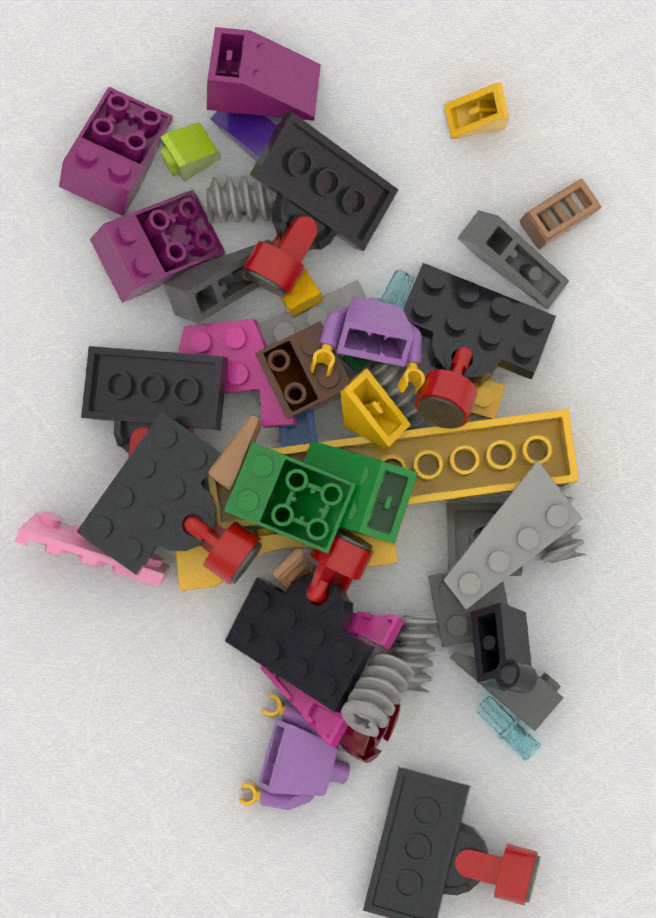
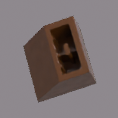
M321 321L255 353L287 419L316 410L340 399V391L350 382L336 350H332L335 356V363L330 376L326 377L328 366L324 363H317L313 373L310 370L314 353L322 348L319 346L324 327Z

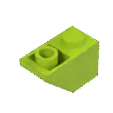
M200 122L168 132L160 137L164 147L159 150L163 157L162 160L172 176L179 173L184 182L220 160L217 148Z

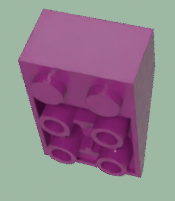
M215 27L207 78V110L281 118L285 112H293L302 120L314 121L321 64L251 30Z
M108 87L63 160L59 187L124 216L145 179L161 145L160 137L166 134L173 116Z
M194 190L104 223L90 239L122 303L153 291L191 267L211 261L225 253L211 223L208 224L207 215Z

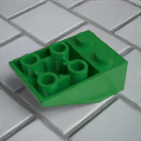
M311 440L304 463L356 484L339 527L394 545L418 472Z
M252 442L224 511L328 554L356 484Z

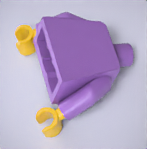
M351 297L349 307H340L327 316L319 341V346L322 348L317 350L312 358L310 366L312 373L317 363H324L328 366L326 377L330 376L335 363V356L332 350H336V353L402 367L407 366V370L398 381V390L403 393L410 381L415 387L414 394L419 391L425 382L423 372L418 369L422 362V335L419 329L408 321L401 307L379 302L375 298Z
M272 694L268 695V698L277 701L278 708L271 713L261 708L262 712L272 718L282 716V720H275L258 785L254 782H246L240 786L242 788H250L253 792V799L240 798L238 800L244 806L260 801L262 806L291 810L311 802L314 796H324L327 792L329 781L344 784L349 777L350 765L348 762L336 760L338 746L335 749L325 743L320 734L302 717L295 706L291 704L284 706L283 701L279 697Z

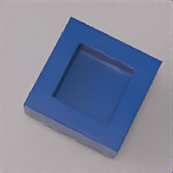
M313 411L296 416L298 425L279 427L282 447L310 444L311 440L318 442Z

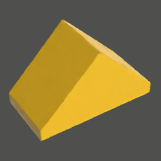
M501 82L494 83L444 104L451 139L505 129L509 119Z
M367 368L363 369L340 391L344 427L383 448L390 447L411 425Z

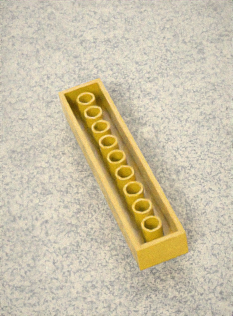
M569 409L467 422L461 427L452 429L436 426L406 430L388 448H383L363 436L320 442L418 472L407 506L509 493L519 484L536 460L539 461L557 486L574 484L579 481ZM310 444L272 448L271 450L304 463ZM208 476L209 491L218 508L217 524L225 530L234 521H237L245 528L259 526L225 512L224 509L231 492Z

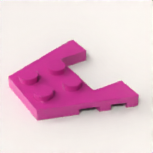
M247 319L184 326L178 353L224 356L228 358L224 394L260 391L262 427L272 428L298 425L297 417L286 418L255 355L256 352L268 347L257 320ZM187 428L189 431L194 433V428Z
M358 611L353 613L347 630L389 651L405 621L396 615L387 614V616L373 615L370 612ZM261 665L260 669L287 700L297 708L302 717L313 726L325 743L336 749L348 727L342 718V714L333 712Z

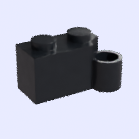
M497 603L470 612L477 683L501 691L510 690L519 694L531 692L537 683V673L531 664L526 612L503 603Z

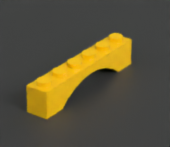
M266 528L254 530L255 535L262 539V547L255 558L283 549H314ZM349 531L373 546L374 554L367 567L398 563L396 544L392 545ZM201 546L189 551H175L180 591L218 587L223 582L222 579L203 566L209 552Z

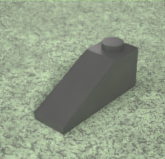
M478 210L457 238L484 263L546 309L550 308L569 282L563 274L498 215Z
M269 240L263 241V242L268 243V244H271V243H272V242L269 241ZM256 244L191 267L164 283L163 285L175 316L199 323L258 288L259 285L246 277L243 270Z
M454 652L450 659L477 681L475 658ZM545 672L541 677L537 675L535 688L527 694H519L510 690L501 691L480 684L534 731L537 730L564 698L557 692L561 686Z

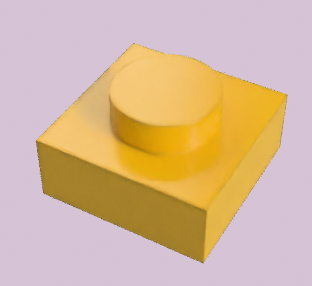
M306 268L291 295L279 296L292 318L324 301L321 292Z
M487 380L479 386L477 383H474L477 389V397L470 414L487 419H495L505 385L491 380Z

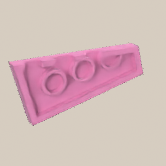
M36 512L19 528L15 540L16 543L28 546L30 539L44 543L46 546L45 552L58 556L61 553H76L81 563L94 567H103L108 563L113 565L111 570L116 574L158 587L166 578L170 567L169 564L162 562V557L153 553L140 573L135 575L78 534L76 531L81 525L72 527L62 523V519L59 516L49 512H41V514Z

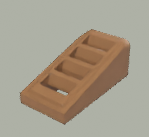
M581 178L527 211L520 219V224L537 249L540 250L599 211L602 206ZM575 193V195L578 197L582 205L585 207L583 211L579 209L575 201L572 199V194ZM560 202L564 203L573 217L569 218L559 204ZM548 210L552 211L560 225L557 226L548 214Z
M250 415L208 471V475L230 492L233 490L251 443H256L262 423L254 415Z
M296 548L273 570L272 574L288 589L294 581L302 576L314 575L317 567L300 548Z

